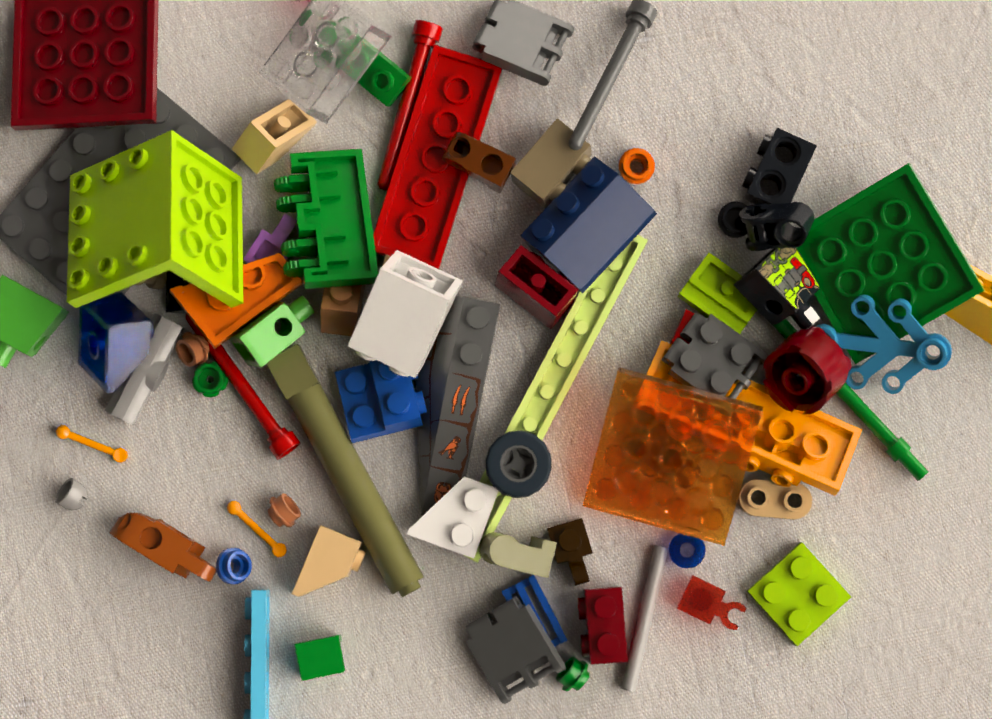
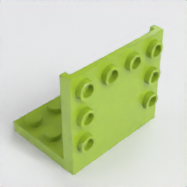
M172 130L70 175L66 300L70 305L78 308L168 270L231 308L243 304L242 177Z

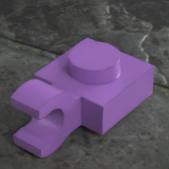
M285 213L272 235L262 229L243 260L250 263L281 253V245L296 225V219Z

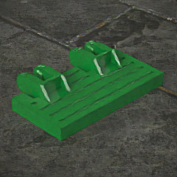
M362 149L290 153L291 174H307L280 176L273 181L274 189L280 193L308 192V194L279 197L276 201V209L283 213H296L298 238H315L287 240V242L281 245V253L288 257L316 256V259L286 262L283 266L284 275L294 278L303 277L304 289L374 284L378 276V266Z

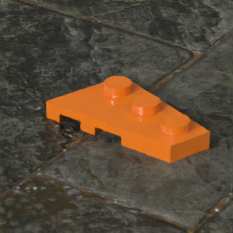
M281 253L243 265V304L231 308L192 283L185 286L180 285L169 290L204 337L216 349L301 286L303 281L300 277L294 278L284 275L283 266L287 261Z

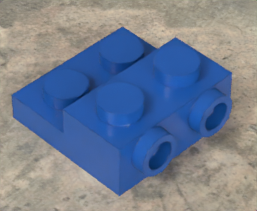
M378 360L335 371L352 443L423 426L420 414L426 413L427 409L422 391L415 393L412 380L419 379L418 374L415 378L410 375L408 377L397 375L389 369L388 365Z

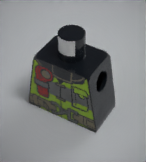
M797 248L772 249L733 284L771 324L777 325L791 316L800 329L803 330L809 328L820 318L807 302L820 289L819 283Z

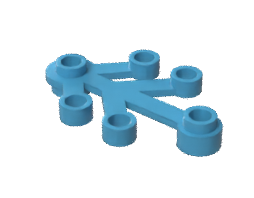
M868 295L856 297L851 304V311L855 317L862 319L877 337L837 333L830 325H817L841 349L876 353L862 365L851 367L846 383L852 389L863 388L872 375L898 355L913 357L901 369L888 371L882 379L883 389L890 394H896L903 389L908 380L922 369L939 370L948 364L952 356L950 342L940 334H928L911 314V304L905 299L894 300L888 308V316L893 322L900 323L913 341L900 340L874 310L875 302ZM857 302H866L869 305V311L861 312L857 308ZM894 306H903L906 310V315L902 317L897 316L893 310ZM930 345L937 346L940 350V355L931 356L927 351V347ZM853 372L861 373L864 379L863 382H855L851 374ZM888 377H897L900 381V386H890Z

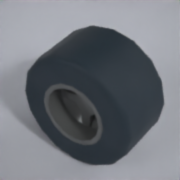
M512 431L498 437L489 447L485 460L486 473L492 486L503 495L513 498L529 497L540 491L548 481L552 469L551 454L546 444L535 434L525 431Z

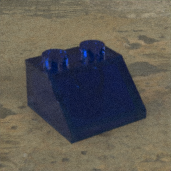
M114 292L80 306L78 364L107 394L114 393L149 355L150 340L154 336V327L151 319L122 292Z

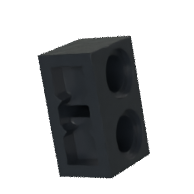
M776 128L772 137L765 134L756 153L762 156L757 169L750 167L742 184V187L748 189L743 199L754 204L791 203L817 145L780 128ZM781 146L789 148L793 154V161L788 163L779 161L775 155V149ZM763 179L775 181L778 185V193L775 195L765 194L760 188V181Z

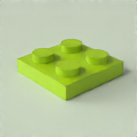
M802 542L795 546L747 590V593L795 646H799L851 598L849 593Z

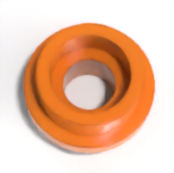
M633 148L626 151L619 161L620 175L630 184L638 185L647 182L655 170L653 157L649 152L641 148ZM633 161H639L643 165V170L639 173H634L630 169V164Z

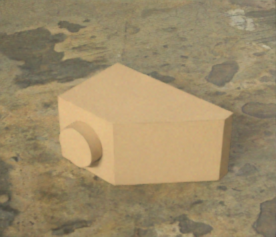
M291 97L251 121L232 150L257 175L278 162L316 125L317 121Z
M320 525L292 594L298 597L304 596L349 577L352 570L358 572L366 555V551L361 550L363 542Z

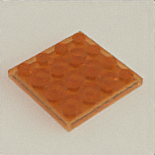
M619 367L582 506L725 546L764 407Z

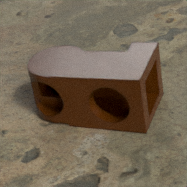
M455 132L442 156V159L449 165L468 173L469 176L486 184L488 188L498 193H501L510 176V172L516 164L515 157L461 132Z

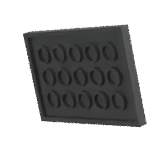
M157 88L156 124L75 128L0 214V239L67 295L70 175L170 130L230 170L237 165L241 158ZM132 285L80 307L100 323Z

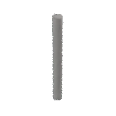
M654 545L628 662L621 689L632 692L636 690L669 549L666 547Z

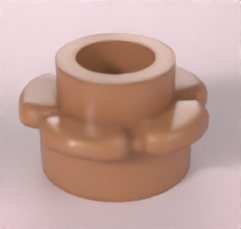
M186 332L183 334L182 339L177 341L176 352L185 365L192 367L208 360L209 345L202 335Z
M282 493L277 498L271 497L269 499L271 506L267 511L272 521L279 527L285 525L290 528L295 525V520L301 516V512L293 499L285 493Z

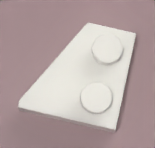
M464 476L409 528L407 535L474 559L499 490Z

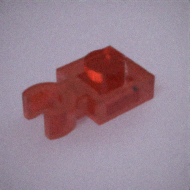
M691 575L676 609L707 624H711L714 616H717L722 625L731 630H737L738 625L728 620V612L731 609H737L745 613L747 608L739 602H723L725 590L694 575Z

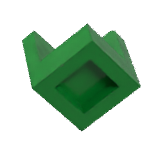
M341 634L295 644L302 681L345 671L340 643L342 642Z

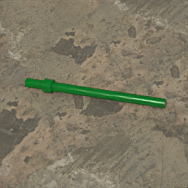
M784 319L777 325L772 324L785 339L797 331L787 319ZM845 382L836 394L887 448L885 452L894 462L899 461L917 481L922 479L929 471L909 451L911 449L909 444L902 437L898 439Z

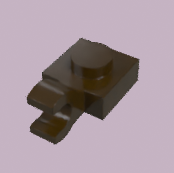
M583 519L547 528L550 541L557 542L554 553L557 564L568 561L575 586L589 582L583 557L591 555L593 552Z

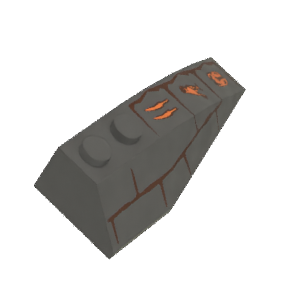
M456 296L427 359L418 373L419 379H415L416 392L422 391L427 409L426 413L420 414L423 426L417 427L421 515H424L464 476H467L500 312V304Z

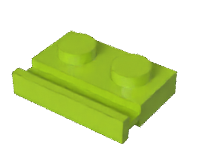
M710 252L677 296L706 318L712 314L739 334L757 311L733 285L742 275Z

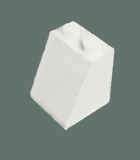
M396 250L379 271L348 347L356 350V354L365 360H378L388 365L389 369L397 375L403 377L410 375L415 378L427 359L463 280Z

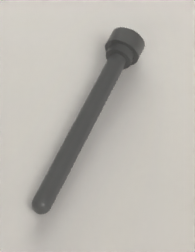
M632 0L625 14L627 27L569 139L568 145L572 150L582 148L640 32H644L646 28L652 26L658 12L650 3L644 0Z

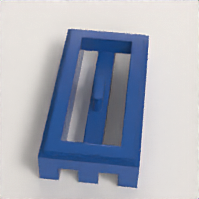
M534 575L501 591L506 602L513 598V593L518 591L524 605L530 604L545 629L525 590V587L531 585L557 635L556 638L551 640L553 645L557 646L568 641Z

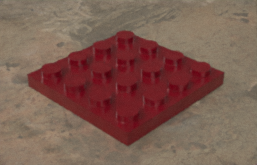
M15 0L11 127L15 131L156 124L159 0Z

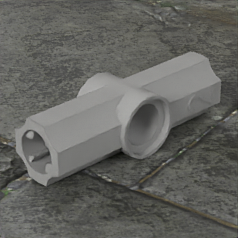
M154 314L138 347H134L123 364L121 370L122 378L107 404L106 412L135 425L151 392L156 391L168 369L169 363L167 361L181 337L184 327L163 316Z

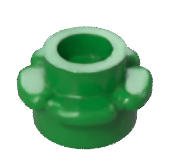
M211 362L210 364L202 363L194 371L193 387L197 392H202L205 397L212 398L218 396L219 392L225 390L228 385V378L217 362ZM209 376L214 378L212 383L207 382Z
M571 657L565 662L566 669L557 673L556 680L563 685L562 689L566 692L570 691L571 688L576 691L581 689L590 675L587 672V662Z

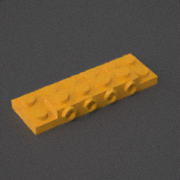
M661 340L633 406L666 420L663 426L670 429L669 433L675 439L682 442H688L690 439L704 444L703 449L712 456L722 457L726 454L737 459V465L743 470L756 472L759 469L771 474V480L779 486L790 487L792 484L798 486L802 481L836 496L842 485L862 429L820 410L813 414H803L805 411L796 409L792 412L785 410L770 397L764 385L750 380L751 385L748 389H743L733 402V410L730 415H725L668 374L671 367L665 364L662 358L672 344ZM735 383L732 385V387L730 388V390H729V391L727 392V394L724 396L723 399H724L725 401L727 400V398L729 397V395L731 394V392H732V391L734 390V388L736 387V384H735Z

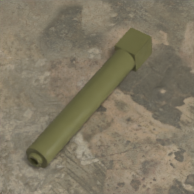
M296 344L279 353L267 363V366L285 399L289 402L391 594L399 591L401 597H404L421 588L418 580L424 578L327 398L301 346Z

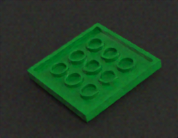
M910 163L814 219L804 244L797 247L819 283L820 289L814 295L837 333L877 337L862 319L855 317L851 311V304L859 295H868L873 298L875 302L874 310L896 336L901 339L908 335L907 331L900 323L893 322L888 316V308L894 300H907L912 307L911 314L923 326L985 291ZM857 302V308L861 312L869 311V305L866 302ZM894 306L893 310L897 316L902 317L906 315V310L903 306ZM847 349L855 364L875 354L874 352Z

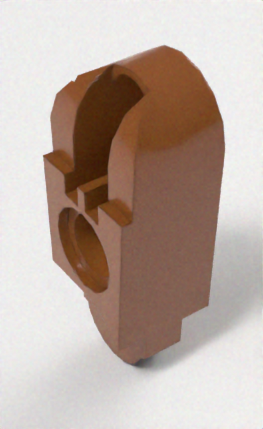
M126 513L122 517H118L109 532L116 539L172 574L176 573L187 578L189 573L192 572L202 579L211 582L217 572L215 566L200 557L206 547L161 519L154 520L142 513Z

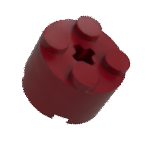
M812 326L809 329L798 330L784 340L764 361L763 370L765 369L766 379L764 380L765 389L770 397L783 409L790 412L796 409L805 411L803 414H813L819 411L843 387L852 364L840 346L831 337L826 335L823 329Z

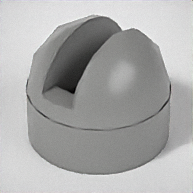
M70 478L58 491L56 503L71 511L78 510L83 507L79 503L81 498L88 499L87 490L81 483Z

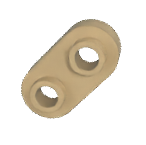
M756 479L745 483L740 488L738 503L740 508L750 516L794 520L808 514L812 507V495L800 483L798 486L792 484L790 487H782L771 480ZM754 491H760L764 495L762 504L756 505L752 502L751 495ZM791 494H796L800 498V505L797 508H792L788 504V497Z

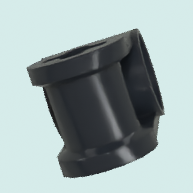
M802 202L753 204L745 207L739 213L740 220L745 223L748 235L745 241L746 247L751 251L800 247L804 244L814 222L812 209ZM790 223H795L799 227H794Z

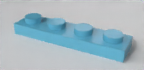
M251 590V597L245 598V619L251 620V634H246L244 641L245 657H251V672H245L244 692L245 694H251V709H245L244 719H269L270 590Z

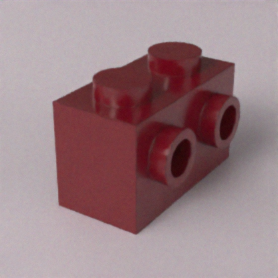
M522 245L519 246L498 271L494 286L549 329H552L570 308L579 290L565 277L546 265L540 256L528 251Z
M622 587L584 589V597L577 598L579 620L586 619L587 634L580 635L582 657H589L591 665L628 662Z

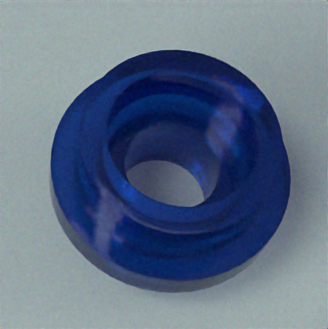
M682 532L673 537L668 551L674 564L681 568H693L702 562L706 549L703 540L697 534ZM689 543L692 545L693 554L690 557L681 555L680 547L682 544Z

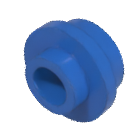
M227 548L217 558V574L226 584H240L251 573V559L247 553L239 548ZM231 561L233 563V571L230 567Z

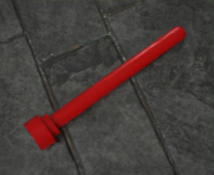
M416 20L412 31V36H414L413 43L416 44L408 75L412 78L403 90L377 184L381 190H388L409 125L429 51L433 49L435 43L440 42L443 28L428 21Z
M186 314V321L191 326L193 331L196 334L202 335L204 337L201 331L197 328V326ZM208 342L209 353L269 435L267 439L270 443L269 449L275 458L279 460L295 450L301 442L293 431L288 432L285 427L281 428L224 347L220 345L214 349Z

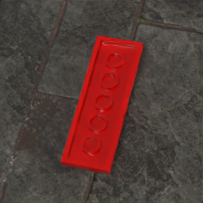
M434 45L373 234L376 254L392 256L398 250L440 269L469 178L468 173L449 165L442 159V156L455 132H461L479 141L481 140L503 71L502 68L480 58Z

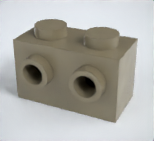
M558 118L510 172L512 182L543 208H546L562 193L567 186L566 184L590 162V157L592 156L591 145L587 141L584 142L579 150H572L569 147L568 142L573 130Z

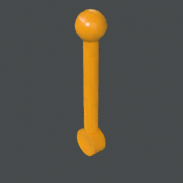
M60 425L56 429V436L59 439L69 438L113 456L116 462L122 463L128 458V452L125 449H113L71 432L66 425Z
M238 501L228 503L227 511L231 515H237L272 548L274 556L280 558L287 553L285 544L277 543L241 510V504Z

